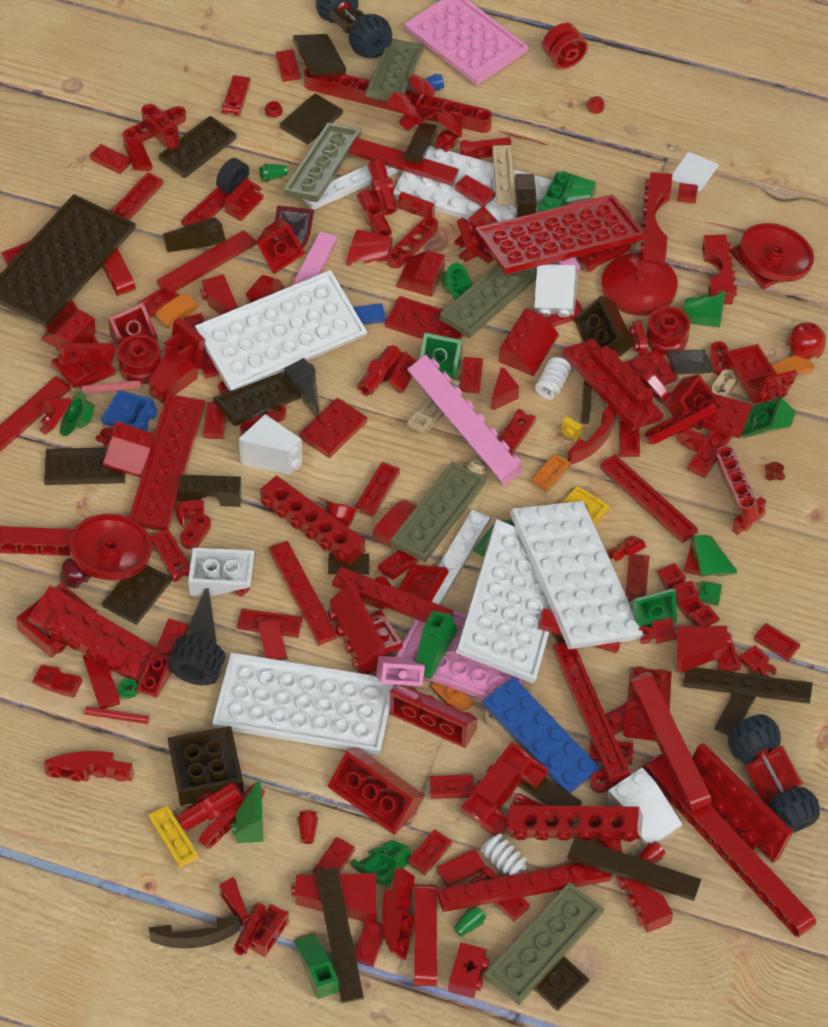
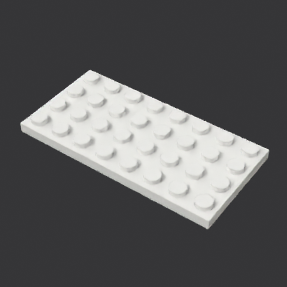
M433 146L429 147L425 156L426 159L459 169L453 185L450 186L403 171L393 193L396 200H399V194L402 191L435 203V211L459 218L463 217L468 220L481 206L455 190V184L467 174L495 192V198L485 208L498 222L517 218L516 203L515 206H497L493 163L450 151L444 152L445 150L440 148L437 150ZM513 169L514 187H515V199H516V177H515V176H516V174H529V173H525V172H522V171H518V170ZM534 175L537 213L538 207L552 180Z
M331 270L198 324L194 328L205 339L204 348L229 391L273 376L367 335L365 327Z
M583 501L514 508L511 510V518L568 649L639 640L643 636V632L638 630L640 626L636 623L629 606V601Z
M496 520L455 653L533 684L537 678L549 635L548 631L538 629L541 611L543 608L552 610L516 527Z
M230 653L212 728L231 726L234 732L343 750L360 748L367 754L380 756L390 712V691L395 688L396 684H381L378 678L373 675Z

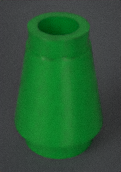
M264 163L263 166L259 167L260 178L266 182L287 176L288 174L287 166L282 164Z
M478 906L469 907L453 929L460 937H463L483 925L486 916Z

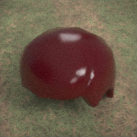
M68 558L63 562L59 575L61 582H64L70 588H79L82 583H88L91 577L80 570L72 558Z

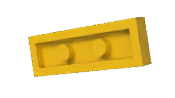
M168 805L148 814L149 821L179 869L199 859L198 853Z

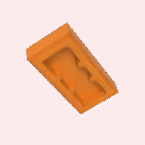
M554 453L531 478V483L548 492L570 468L571 462Z
M438 683L431 685V689L445 704H451L460 711L464 712L474 705V702L467 694L457 689L454 690L451 687Z

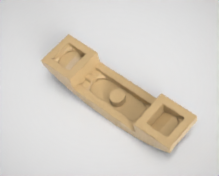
M451 378L452 381L449 383L453 387L457 385L459 388L460 382ZM429 398L421 410L413 414L406 426L426 433L439 421L443 413Z

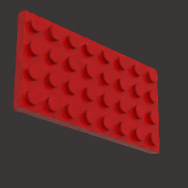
M613 194L475 228V234L505 275L645 240L644 231Z

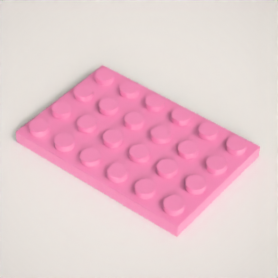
M440 0L404 24V29L476 86L527 53L529 49L528 45L469 0Z
M454 610L452 619L458 631L433 678H423L484 700L513 676L455 653L466 614ZM415 619L403 643V649L399 650L396 657L416 662L423 628L426 623ZM515 677L522 685L524 680Z

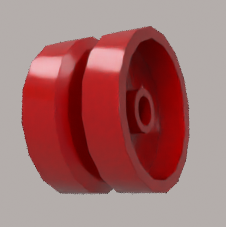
M566 22L556 25L548 31L542 41V49L557 68L567 69L575 66L583 59L588 50V43L573 24Z
M671 306L660 307L654 310L649 316L646 334L647 345L652 351L659 349L664 356H673L681 353L687 347L691 323L688 315L681 309Z
M135 334L121 341L118 346L117 356L120 374L126 381L139 380L141 384L149 383L150 377L161 360L158 342L144 334Z

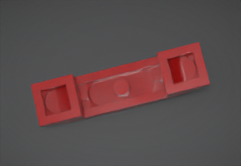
M609 406L602 413L601 426L587 442L579 439L568 451V461L571 462V465L594 454L610 436L616 413Z
M675 563L657 571L666 590L672 589L673 585L685 582L686 576ZM700 599L697 602L681 606L678 605L676 600V606L695 626H710L720 620L709 605L705 606Z

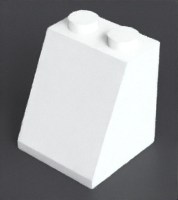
M548 264L537 267L535 312L542 314L544 317H548L550 314H558L560 317L574 315L578 287L576 265Z
M266 414L239 438L240 463L243 465L290 475L302 465V439Z

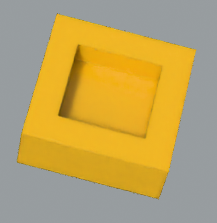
M566 416L562 420L561 433L565 437L577 442L582 435V425Z

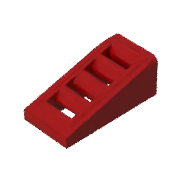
M231 877L220 884V896L233 915L239 916V923L244 927L247 912L237 882L234 877Z

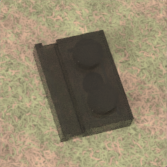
M705 349L668 350L667 358H669L674 374L711 373L712 365L708 355L705 354Z

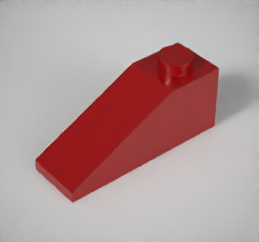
M224 274L202 280L201 297L203 300L206 299L210 308L220 315L238 308Z

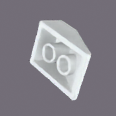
M193 548L188 580L190 596L212 597L249 588L251 586L255 551Z
M643 768L608 791L607 804L609 806L640 807L643 814L640 840L645 846L648 842H660L682 826L681 821L656 782Z

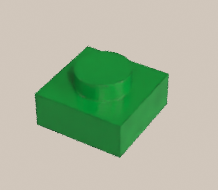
M702 581L699 594L701 602L719 606L722 584Z

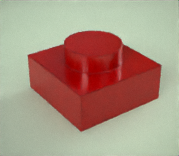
M680 183L677 201L696 204L698 185Z
M693 581L672 586V589L676 590V600L679 606L699 601V595Z

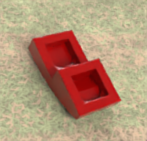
M42 664L33 679V683L39 687L73 698L83 682L81 676L62 673L58 667Z

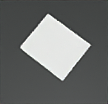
M688 151L673 172L672 180L678 183L698 185L697 191L701 192L719 164Z

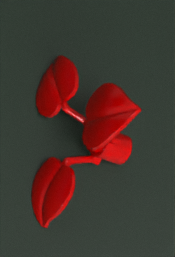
M412 74L409 77L411 86L416 91L421 92L414 106L409 98L401 92H394L390 96L387 107L405 114L399 120L400 125L404 129L411 130L415 124L419 126L422 122L437 116L438 121L459 138L462 137L460 121L446 110L442 112L437 111L422 119L419 118L420 113L416 108L424 95L429 98L435 95L434 87L426 79L416 74Z

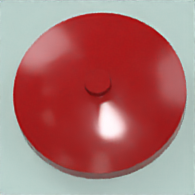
M761 223L753 225L744 232L739 244V251L744 262L759 275L775 281L791 282L799 280L809 273L814 262V253L807 240L796 231L779 224Z
M630 253L617 257L607 265L602 275L601 287L604 297L614 301L619 311L635 316H648L660 307L670 306L676 297L678 287L677 276L667 262L642 261L643 253Z
M99 514L83 520L72 531L69 542L70 556L75 565L84 573L103 580H122L135 576L147 566L152 551L151 538L146 529L135 520L118 514Z

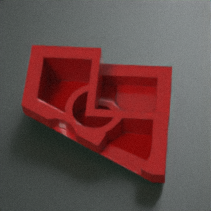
M356 229L347 255L346 265L350 266L352 262L363 261L364 264L371 263L372 261H387V254L392 250L393 237Z

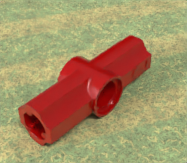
M374 159L368 163L372 179V192L377 197L378 203L381 204L383 214L385 216L392 215L398 209L393 194V181L388 177L384 160Z
M368 189L361 190L357 195V200L366 216L367 225L371 227L373 233L390 236L392 230L383 214L381 204L377 202L372 191Z
M387 346L378 359L374 358L370 362L367 373L357 384V389L363 395H372L382 381H387L402 353L397 346Z
M231 781L213 793H205L197 799L195 804L177 814L181 826L188 832L206 820L211 821L223 813L225 808L243 798L240 789L236 783Z

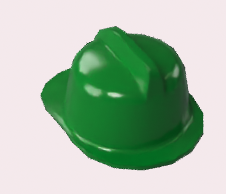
M460 263L451 264L448 270L442 273V288L446 293L451 294L454 300L458 299L473 285L465 267Z
M77 392L71 399L72 402L60 425V433L63 436H68L75 428L87 426L92 419L95 405L87 401L82 392Z

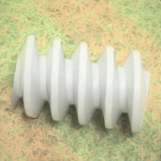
M559 357L549 359L535 386L536 392L545 399L553 400L555 395L560 393V389L572 370L571 364Z
M501 833L490 838L482 846L480 852L484 853L485 857L490 859L494 865H497L499 870H503L505 876L525 873L527 858L523 857L519 860L521 852L517 851L513 854L515 846L511 845L507 848L509 841L506 839L501 842L503 838Z

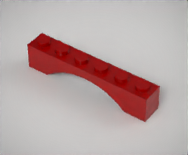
M650 172V178L645 181V190H648V192L645 191L644 203L647 204L643 205V215H646V217H642V228H645L642 229L645 233V240L640 242L639 253H643L642 261L665 263L668 236L659 227L655 215L670 200L672 174Z
M595 822L592 827H598L601 822ZM617 822L614 828L620 827L623 822ZM597 839V845L623 853L621 839H613L609 842ZM617 876L619 888L621 890L624 889L630 908H634L639 925L641 927L644 926L647 933L671 924L673 912L662 894L653 891L646 885Z

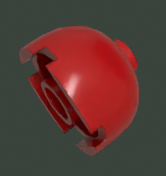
M803 322L791 329L786 345L787 347L789 345L791 347L790 351L798 357L811 359L812 356H817L816 358H819L825 349L826 336L824 331L815 323Z

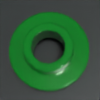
M131 678L123 679L118 685L119 695L125 699L134 698L138 694L136 691L138 683Z

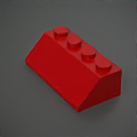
M351 581L330 600V609L327 611L330 620L335 621L337 625L335 628L339 638L342 637L344 640L343 644L346 653H350L352 656L351 660L354 669L359 670L360 674L368 675L377 671L378 656H385V645L353 581Z
M399 685L390 691V715L460 747L466 748L477 730V718L469 712L460 711L451 704H445L436 700L431 695L418 692L413 687Z
M360 748L346 750L327 786L393 835L397 834L416 813L425 797L423 793Z

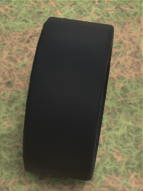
M237 158L229 159L224 163L217 175L216 186L230 195L248 178V165Z

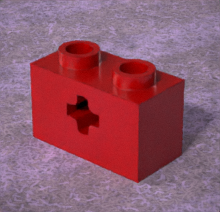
M460 942L449 979L448 992L475 998L476 991H481L484 981V978H481L482 971H487L490 958H486L487 949Z

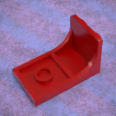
M758 344L726 351L723 356L753 404L785 397L798 375L796 370L777 374Z
M642 666L630 667L629 680L648 672L651 673L670 710L672 672L664 669H646ZM628 682L623 735L626 738L656 741Z

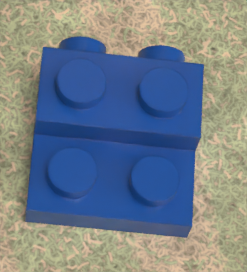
M118 390L102 416L101 421L102 424L111 427L117 421L147 431L148 422L156 417L157 408L155 407L154 400L151 398Z

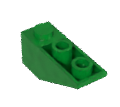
M556 172L538 207V212L565 206L574 180L573 175Z
M432 611L423 628L416 662L425 665V678H433L458 631L451 614Z
M315 933L293 940L317 999L339 992L337 975Z

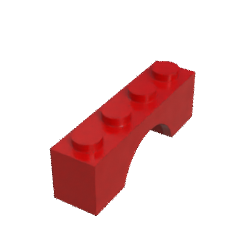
M726 234L704 235L702 244L704 262L714 265L720 271L718 275L710 278L708 287L709 297L717 296L720 291H725L723 305H732L734 297H737V285L733 284L735 282V271L731 270L733 267V257L729 256V253H731V243L727 242Z

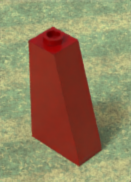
M316 874L296 875V883L291 884L292 897L296 896V905L323 911ZM339 874L347 917L363 922L366 919L376 921V874Z

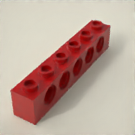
M277 475L260 489V501L263 506L272 509L279 518L287 520L294 529H299L309 540H314L324 551L334 553L335 558L339 562L344 561L350 565L357 557L366 552L364 538Z
M510 805L507 830L512 838L521 841L527 838H535L540 841L556 838L560 841H568L576 837L585 841L600 839L609 842L613 839H622L626 842H633L635 839H641L643 814L639 806ZM536 821L534 826L528 827L530 822ZM551 822H558L556 826L549 827ZM573 822H579L576 827H570ZM595 822H601L598 827H592ZM617 822H623L620 827L614 828Z

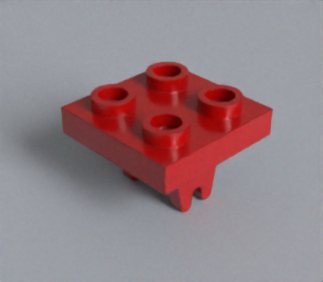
M463 217L460 218L457 224L461 235L454 241L455 245H459L460 248H466L459 255L460 259L464 258V261L468 262L475 257H479L486 263H491L494 259L475 234L476 227Z
M181 318L174 320L172 337L164 342L166 346L163 349L166 352L178 349L177 355L179 357L176 359L177 362L181 363L190 360L197 366V370L202 367L205 339Z

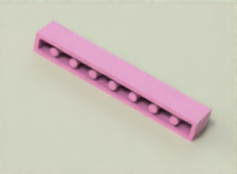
M424 355L407 370L505 487L523 472L520 467L522 462L515 454L511 456L508 452L510 448L503 440L499 442L496 438L498 436L497 432L492 427L488 428L484 424L487 421L480 412L476 414L473 411L475 407L470 400H464L461 397L463 393L458 386L455 385L453 387L449 383L452 380L445 371L441 373L438 370L440 366L434 358L430 360L427 355Z

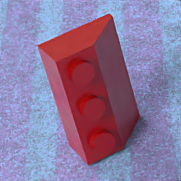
M525 308L500 347L499 362L534 376L559 337V333L542 314Z

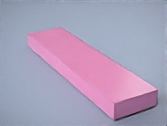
M319 232L292 286L321 274L338 241L337 236Z

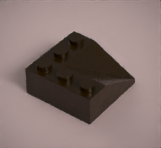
M231 726L168 737L169 753L180 806L196 803L197 799L205 793H213L231 781L236 783L241 794L244 793L243 778Z

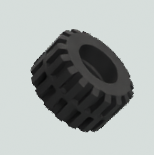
M187 634L176 639L168 660V667L175 676L185 682L208 686L218 680L226 656L224 650L214 641L199 635Z

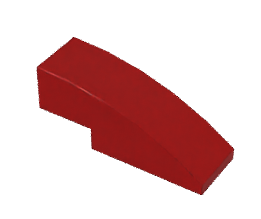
M405 499L398 502L374 527L373 539L391 547L390 540L418 505Z

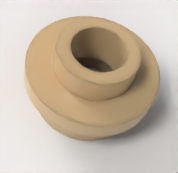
M471 459L467 464V468L479 475L486 473V463L481 460Z

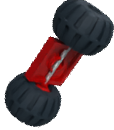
M764 714L748 717L729 731L728 745L731 753L741 762L750 763L745 768L763 802L794 833L811 826L820 816L819 802L810 790L805 787H799L804 783L785 747L780 746L781 734L778 725L773 719Z

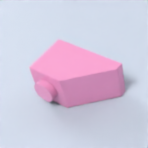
M378 656L376 677L381 684L422 686L425 665L400 657Z

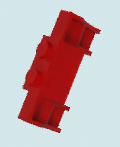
M511 742L495 764L489 766L484 778L476 783L474 791L460 807L462 814L479 823L481 828L494 836L502 834L508 827L509 817L501 813L500 809L522 781L537 789L549 773L548 768L538 763L521 747Z

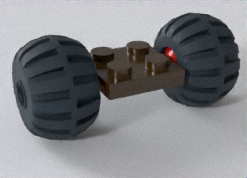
M316 0V10L319 16L331 23L338 24L345 33L349 34V43L356 54L365 58H376L383 54L385 48L390 46L392 29L388 21L379 15L364 14L361 10H357L358 0Z

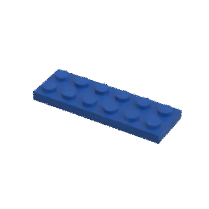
M514 676L482 700L481 704L534 760L548 768V776L570 794L590 779L595 772L599 771L600 767Z

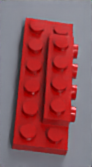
M594 339L563 349V357L631 431L663 419L664 414L652 402L654 398L652 389L650 387L646 388L642 384L640 376L634 375L630 371L628 363L622 362L618 358L616 350L610 349L607 345L601 347Z
M51 585L28 617L29 622L48 632L54 639L64 641L71 649L79 650L88 659L96 660L103 664L107 670L115 671L121 676L131 678L136 682L139 681L144 673L151 653H154L156 649L153 645Z
M705 743L698 745L692 759L711 796L712 803L710 805L752 850L759 848L773 863L779 860L794 832Z

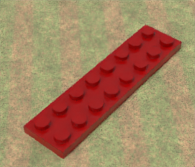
M166 395L129 518L135 520L144 528L163 531L170 527L179 496L180 476L186 473L204 412L205 400Z

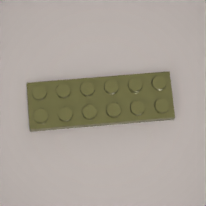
M392 38L390 46L385 48L368 85L366 97L374 100L388 101L394 92H401L405 95L410 84L409 77L414 74L424 51V44Z
M327 123L283 189L284 195L319 202L348 157L349 149L354 140L362 135L361 129Z
M498 264L495 265L441 312L439 319L468 338H471L536 280L537 269H526L505 275Z
M451 462L392 537L390 545L426 562L484 487L487 478L457 463Z
M569 882L484 974V979L516 1004L520 1005L604 913V908Z

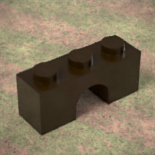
M181 474L179 485L180 502L201 500L204 497H215L220 501V506L241 507V477Z

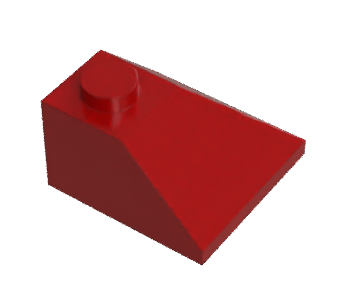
M282 218L265 227L255 242L274 274L306 254L290 225Z

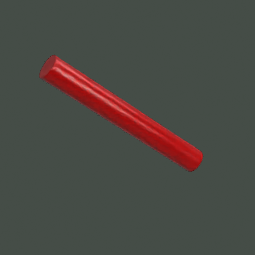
M86 707L85 715L144 724L149 723L148 715Z

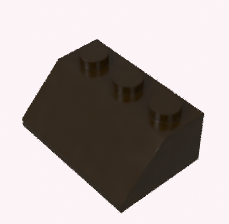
M601 295L574 318L583 341L594 339L601 347L607 345L610 349L616 350L618 357H621L635 345L615 302Z

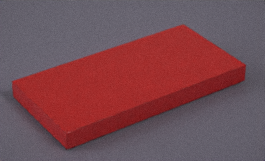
M402 296L398 297L385 321L386 328L423 339L425 332L460 340L463 337L462 333L439 319L440 313L444 310Z

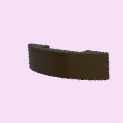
M239 916L216 919L217 927L173 933L171 925L149 927L150 940L158 945L171 948L189 949L205 947L221 942L240 930Z

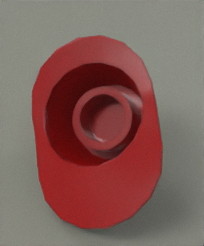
M317 497L326 502V512L347 527L351 525L356 512L362 511V509L354 506L333 503Z

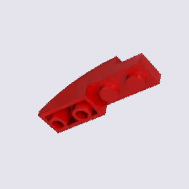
M168 618L155 652L151 653L136 690L137 692L155 698L158 697L172 673L168 667V660L176 639L186 635L189 628L188 624Z
M73 752L55 756L44 762L46 775L52 778H67L75 782H88L90 775H94L97 778L108 777L121 782H132L134 776L133 764L115 761L113 752Z
M397 868L392 889L384 890L382 925L389 951L401 960H406L411 932L414 926V917L409 915L408 911L411 905L410 901L415 885V876L404 868Z

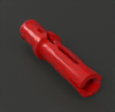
M262 903L254 904L251 913L244 920L245 925L233 946V950L237 955L243 956V953L244 955L247 953L256 931L262 926V919L267 912L266 906Z

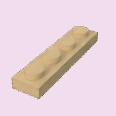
M511 145L493 146L497 206H515Z

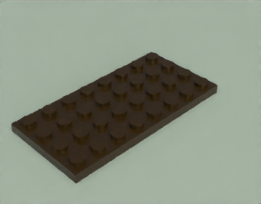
M73 194L0 273V304L48 327L136 229L135 223Z

